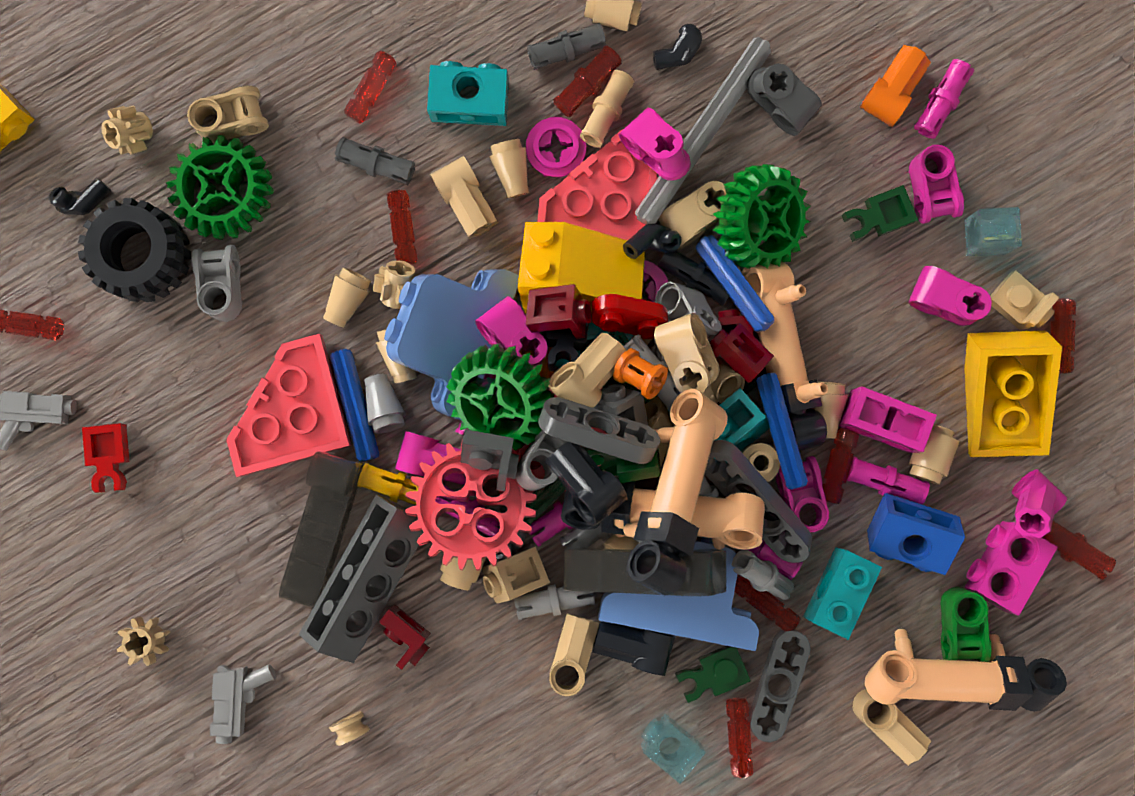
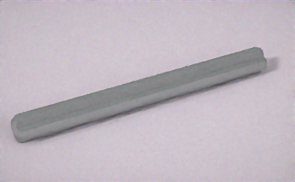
M760 37L752 39L683 141V149L688 153L691 161L690 170L682 178L673 181L658 177L635 211V215L641 223L645 225L656 223L746 90L747 80L752 72L760 69L771 53L770 43L767 40H763Z

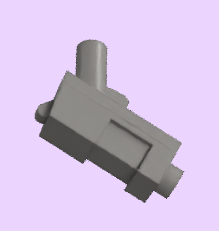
M3 391L0 394V420H5L6 422L0 430V449L7 451L19 431H33V422L68 425L69 415H74L77 410L76 400H71V396L59 394L43 396L28 392Z
M270 664L247 674L248 666L230 669L225 665H220L217 668V672L213 674L212 700H214L213 722L210 724V736H216V743L229 744L232 743V736L240 737L244 734L246 703H252L255 699L254 688L276 679L275 671Z

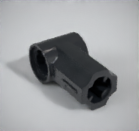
M566 442L545 461L572 494V504L578 514L592 526H596L627 501V493L619 480L610 472H602L581 445Z
M600 621L592 653L632 663V667L647 673L665 676L675 636Z

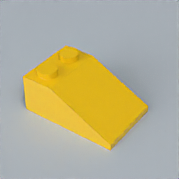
M525 222L518 278V291L524 313L527 314L529 290L571 284L576 285L583 299L589 301L590 307L595 298L605 294H619L642 299L645 251L637 259H631L623 250V244L628 240L566 222Z
M1046 330L967 333L964 371L968 454L970 457L1049 455L1062 346Z

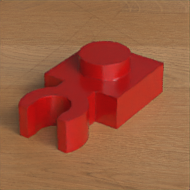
M119 423L82 427L85 466L97 467V472L91 480L93 492H105L104 482L107 477L113 479L114 491L125 490L127 481L125 475L119 470V463L130 462L127 424Z

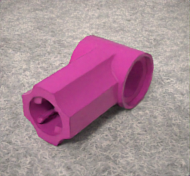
M405 431L395 469L424 477L425 474L419 464L423 462L433 466L435 462L431 452L435 451L442 457L447 456L446 445L440 444L439 440ZM453 447L456 452L461 451V449ZM452 473L445 478L446 481L461 485L466 483L465 477L459 473Z
M1038 469L1027 473L1012 489V494L1018 499L1014 514L1016 517L1014 528L1024 537L1035 536L1040 539L1051 531L1054 515L1067 501V496Z

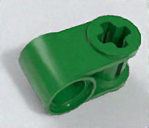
M956 586L949 588L944 592L940 602L942 622L941 652L943 659L990 662L992 648L989 636V609L987 602L981 595L964 587ZM964 598H969L970 609L966 614L959 616L957 611L958 604Z

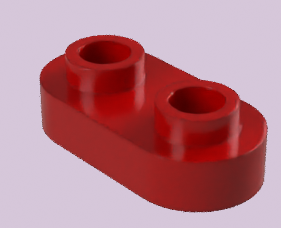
M605 294L595 298L591 305L592 322L608 332L618 331L633 335L639 334L642 339H654L656 326L668 322L667 308L662 304L619 294Z

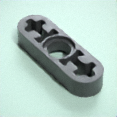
M559 397L550 398L545 401L538 420L540 428L550 436L638 464H646L652 461L660 444L658 433L645 424ZM591 427L599 428L607 434L599 433Z
M793 628L782 629L774 636L748 715L749 728L759 740L764 742H774L783 736L810 655L811 647L809 640L804 634ZM792 637H796L795 643L801 646L799 653L792 652L788 664L791 666H796L794 672H791L784 666L775 665L776 659H779L782 663L785 662L787 651L781 648L783 641L790 642ZM776 674H784L789 679V689L783 695H774L769 691V680ZM764 697H767L773 703L783 704L781 710L774 706L771 717L777 723L775 727L768 726L766 732H762V726L757 722L759 717L766 718L770 706L767 703H762Z

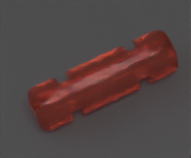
M378 51L371 62L373 67L367 69L353 93L355 99H350L344 109L346 116L355 122L363 123L370 112L368 107L374 105L387 82L385 79L386 75L390 76L396 66L395 59L386 52Z
M394 190L388 192L387 201L388 208L392 210L389 215L393 243L397 245V248L394 249L396 261H404L412 265L417 263V253L415 246H412V243H415L411 213L410 210H407L410 207L409 196L405 190Z
M1059 298L1052 306V309L1055 310L1053 314L1055 321H1051V336L1062 346L1059 374H1069L1074 371V357L1071 356V352H1075L1076 321L1072 320V315H1076V301L1069 298Z
M0 310V333H3V330H5L7 334L39 338V334H41L43 339L59 340L64 334V321L61 318L46 316V320H44V317L41 315L10 311V315H8L7 311Z
M840 428L837 430V438L834 439L836 448L831 450L824 476L827 481L826 484H822L826 502L832 504H839L842 501L845 490L842 489V484L847 482L854 457L851 451L852 448H856L859 434L853 430Z
M737 575L734 591L742 598L746 597V601L771 621L775 620V624L782 630L793 631L796 629L801 620L799 615L788 607L785 609V604L771 593L757 591L752 587L748 579Z
M730 698L726 701V712L730 718L727 721L729 752L733 756L730 759L731 773L736 778H747L753 775V760L749 757L752 754L750 722L746 720V717L749 716L748 702L745 698Z

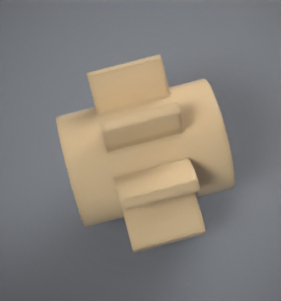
M121 106L109 109L108 115L111 119L105 120L102 123V134L106 143L113 149L119 148L121 155L126 153L132 155L147 150L144 141L151 139L153 134L149 118L143 112H136L135 106Z
M391 261L387 263L386 267L381 266L379 274H375L373 292L381 293L380 300L387 307L400 309L402 305L399 303L401 290L407 281L411 282L414 278L415 268L404 261Z
M141 616L131 619L133 629L124 628L118 631V634L123 639L122 646L117 648V652L124 651L130 657L128 660L129 665H133L143 658L145 665L149 666L156 662L155 653L163 654L168 652L169 648L164 645L165 636L170 633V630L163 631L158 626V617L150 619L146 625ZM146 636L148 644L141 646L139 638Z

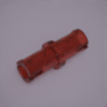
M604 46L602 51L585 68H579L574 73L575 79L553 99L559 111L565 116L571 117L590 95H597L601 90V84L622 64L620 56L609 46Z
M1054 520L1051 531L1042 537L1058 547L1057 551L1061 553L1060 557L1067 562L1074 561L1100 580L1107 577V574L1103 572L1104 570L1111 573L1115 567L1116 559L1109 557L1089 544L1087 537L1079 532L1074 534Z

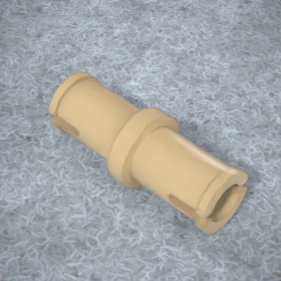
M614 70L602 95L595 98L592 104L593 112L580 134L581 139L588 145L601 147L613 121L619 120L622 114L621 106L634 84L633 78L626 72Z

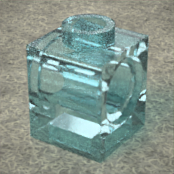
M1019 207L979 209L965 218L967 256L1005 255L1021 247Z
M666 714L660 721L656 718L653 719L641 734V738L644 740L641 743L643 753L680 784L706 753L698 740ZM674 737L680 741V746L676 752L665 754L659 750V746L665 738Z

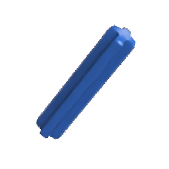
M710 235L701 238L700 242L696 245V251L754 331L761 332L770 328L775 321L774 316L735 263L728 257H725L726 251L717 245L718 240L715 236Z
M348 349L335 351L330 354V360L357 459L359 462L373 460L379 457V450L373 428L368 425L367 405L352 351Z
M776 373L761 375L757 377L756 382L786 487L791 490L807 485L808 480Z

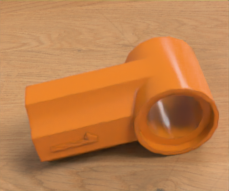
M903 45L883 77H879L860 108L893 127L912 99L911 93L931 63L926 53L915 46Z

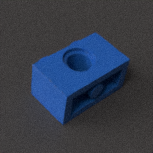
M884 493L867 529L869 549L879 557L887 560L896 559L912 564L921 571H933L943 575L947 574L965 539L959 516L888 493ZM912 535H919V537L914 539L907 538Z

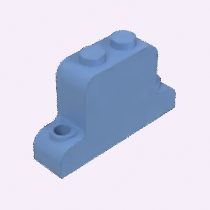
M506 269L480 270L471 288L439 274H421L414 277L411 282L407 281L403 286L399 296V303L402 305L397 319L393 318L390 321L385 332L384 339L388 341L386 346L387 355L395 363L434 378L435 384L431 393V401L437 412L451 417L456 406L446 402L448 395L451 393L446 386L452 378L453 368L461 362V359L468 352L475 351L478 347L485 344L489 348L491 347L478 330L475 320L507 296L512 299L514 298L518 288V274ZM485 374L478 375V377L482 379L485 376Z
M701 537V541L696 540L692 556H680L686 563L687 575L683 585L677 592L664 596L638 582L635 583L634 587L613 584L612 589L603 594L598 612V619L600 621L756 651L759 637V629L756 623L750 619L752 612L732 607L737 573L733 571L735 567L732 566V561L736 553L727 547L721 550L714 548L712 538Z

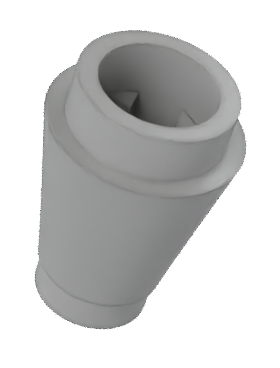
M376 374L366 378L364 382L366 385L368 425L373 426L376 434L388 433L402 428L405 425L403 417L406 416V413L390 381H388L387 375Z

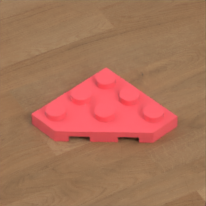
M620 130L610 139V142L595 154L590 155L572 170L569 176L539 198L537 222H566L629 240L645 226L644 223L637 219L635 211L656 182L657 173L642 160L635 158L626 149L618 136L622 131Z
M316 334L281 344L274 356L276 358L265 378L260 380L246 404L248 406L237 426L233 427L226 439L236 477L246 476L352 446L323 335Z

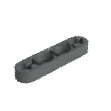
M726 440L713 441L705 475L725 497L735 493H743L737 489L736 484L744 483L753 487L755 492L751 494L760 497L764 501L765 511L775 513L779 517V520L776 521L764 519L762 539L782 560L791 563L806 560L813 541L812 534L733 443Z

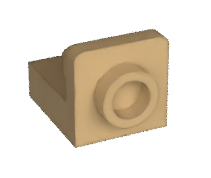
M1016 270L1010 272L990 295L991 306L1020 331L1034 326L1037 328L1043 326L1053 316L1055 310L1051 307L1059 299L1054 292L1044 295Z
M536 546L517 553L509 559L506 558L498 561L495 567L489 564L482 568L485 575L483 576L485 590L491 598H494L496 603L510 601L550 583Z

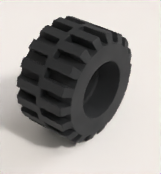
M124 198L123 204L116 200L108 202L109 209L106 211L100 207L93 213L96 219L93 222L87 219L83 227L88 229L86 236L79 235L78 243L84 246V250L78 251L79 260L87 263L82 269L87 276L93 278L92 282L97 287L129 301L139 302L143 300L145 302L155 301V295L162 298L170 295L168 290L170 286L175 288L180 286L182 282L178 277L180 273L187 275L190 267L184 265L185 259H191V251L184 247L190 242L188 236L181 232L183 228L177 221L149 202L143 200L137 202L133 198ZM148 232L151 239V251L148 259L139 268L125 271L121 263V251L125 242L137 233Z

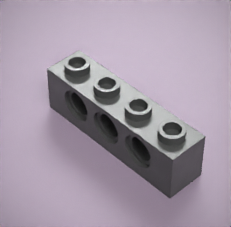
M376 494L299 633L318 653L351 663L355 662L419 546L416 541L424 533L423 530H410L409 525L418 520V517L407 515L405 512L406 507Z

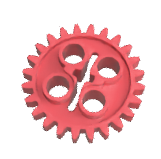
M448 443L446 444L447 456L442 457L435 451L431 452L435 464L430 466L421 462L419 465L425 474L424 477H411V481L418 487V491L406 492V497L416 502V505L405 509V512L409 516L418 517V520L409 525L411 531L423 530L424 533L416 542L419 546L429 542L432 543L428 553L431 558L442 551L444 553L443 565L445 566L453 558H458L459 569L463 571L467 560H473L476 570L479 571L482 559L487 558L491 565L495 567L497 566V553L501 552L508 559L511 558V552L508 547L510 543L519 547L523 546L522 539L517 535L519 531L524 533L531 532L532 527L524 522V518L536 516L535 510L526 507V504L536 500V494L525 493V489L518 484L516 478H507L506 489L501 496H487L483 491V486L490 479H498L499 469L479 470L471 467L469 464L461 463V451L456 452L453 446ZM452 473L462 474L466 479L464 487L455 492L447 490L444 487V480L448 475ZM470 496H476L477 503L480 505L505 506L507 511L500 513L477 507L474 509L473 514H467L465 506L459 504H438L436 498L446 497L459 502H468ZM445 512H453L459 516L460 522L453 531L444 532L437 527L438 518ZM484 518H493L500 525L499 532L493 537L485 538L477 532L478 523Z

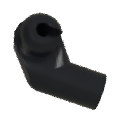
M685 24L679 29L680 35L672 48L653 51V61L656 70L682 66L692 61L702 43L701 31L694 24Z
M96 177L83 192L67 191L64 187H57L50 193L49 200L56 210L63 214L86 215L112 190Z
M647 224L623 244V250L631 259H637L647 249L663 253L674 252L681 245V235L677 231L665 226Z

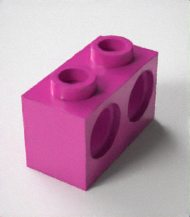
M861 386L850 390L839 426L902 451L920 453L924 452L937 415Z
M1002 521L1000 525L993 527L986 538V545L988 547L981 559H976L968 569L966 577L969 580L964 588L981 595L985 601L1002 611L1019 616L1058 547L1042 537L1040 539L1035 536L1024 537L1014 528L1015 522ZM1018 539L1022 544V552L1015 559L1011 554V545ZM1000 573L1003 577V586L998 592H994L991 587V581L994 575Z

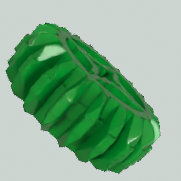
M218 135L214 144L210 138L203 137L202 148L200 149L194 143H189L191 154L188 157L181 153L177 154L178 160L182 162L180 168L176 166L169 167L170 173L177 177L176 180L166 182L167 188L175 192L168 197L170 204L178 206L174 211L175 216L180 220L185 219V227L191 231L198 229V234L205 238L212 233L215 239L223 240L226 232L233 239L238 238V227L240 226L246 232H252V226L249 221L252 218L258 222L263 221V216L258 213L260 207L263 209L271 208V204L263 196L274 193V189L270 185L265 184L272 179V174L268 170L263 169L266 161L261 156L255 157L256 150L251 145L243 147V143L237 138H233L229 143L225 136ZM230 161L228 164L224 162L218 169H206L214 163ZM246 171L248 188L245 197L242 198L239 186L244 180L242 175ZM197 179H199L201 191L196 197L198 202L195 203L194 188ZM210 180H214L217 184L222 183L232 196L229 197L224 192L219 193L216 187L210 183ZM224 206L236 207L227 214L210 216L213 211L217 213Z
M763 164L762 166L751 165L746 167L745 171L734 173V182L730 181L724 184L726 196L722 195L716 198L721 204L720 211L713 213L719 219V225L713 231L722 235L717 245L726 249L725 257L734 260L735 264L748 269L756 265L768 268L770 263L780 267L781 262H791V253L801 251L798 243L799 239L807 238L803 231L804 226L811 222L806 218V211L811 205L803 201L808 191L799 187L801 179L791 176L790 170L775 167L772 164ZM764 189H767V191L765 192V194H764L763 196H762V195H759V196H758V194H759L761 191H763Z
M501 343L494 344L490 348L485 344L478 347L475 351L468 352L461 359V362L453 368L452 378L446 386L451 391L446 402L456 406L451 417L462 420L460 430L468 428L472 431L514 438L512 448L515 451L522 448L525 444L533 443L536 435H539L542 431L538 420L544 403L555 396L553 392L546 390L550 385L549 381L551 378H542L539 375L542 370V364L533 367L529 363L530 353L524 354L522 357L517 356L516 345L509 347L505 351ZM494 374L496 375V379L490 377L482 379L479 378L478 375ZM505 417H508V418H511V419H514L515 417H519V418H522V420H506Z

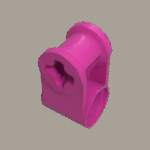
M645 109L618 134L626 149L635 158L647 164L661 178L671 181L677 180L685 176L690 170L691 161L688 153L683 149L684 142L681 134L667 124L653 109Z
M943 145L927 147L916 155L909 165V175L914 193V207L918 221L921 224L929 223L931 218L951 215L953 218L961 217L964 211V198L958 182L953 153ZM926 158L936 162L938 166L937 174H933L926 169Z
M934 266L923 267L908 301L913 308L921 312L938 316L959 326L971 325L987 316L992 305L991 296L985 289ZM966 299L970 301L969 308L974 310L971 313L966 311L968 305L963 302Z
M507 296L475 320L478 330L491 346L501 343L506 351L509 347L516 345L517 356L522 357L520 354L521 349L524 351L532 349L535 353L533 357L530 355L529 363L533 367L542 364V360L545 358L548 350L547 342L540 332H530L526 326V314L511 297Z
M812 455L806 457V461L802 462L808 480L806 486L793 490L788 489L781 466L775 479L783 501L798 518L800 508L803 505L808 504L815 509V522L810 526H805L810 532H817L826 526L829 519V510L822 488L819 465L816 458Z

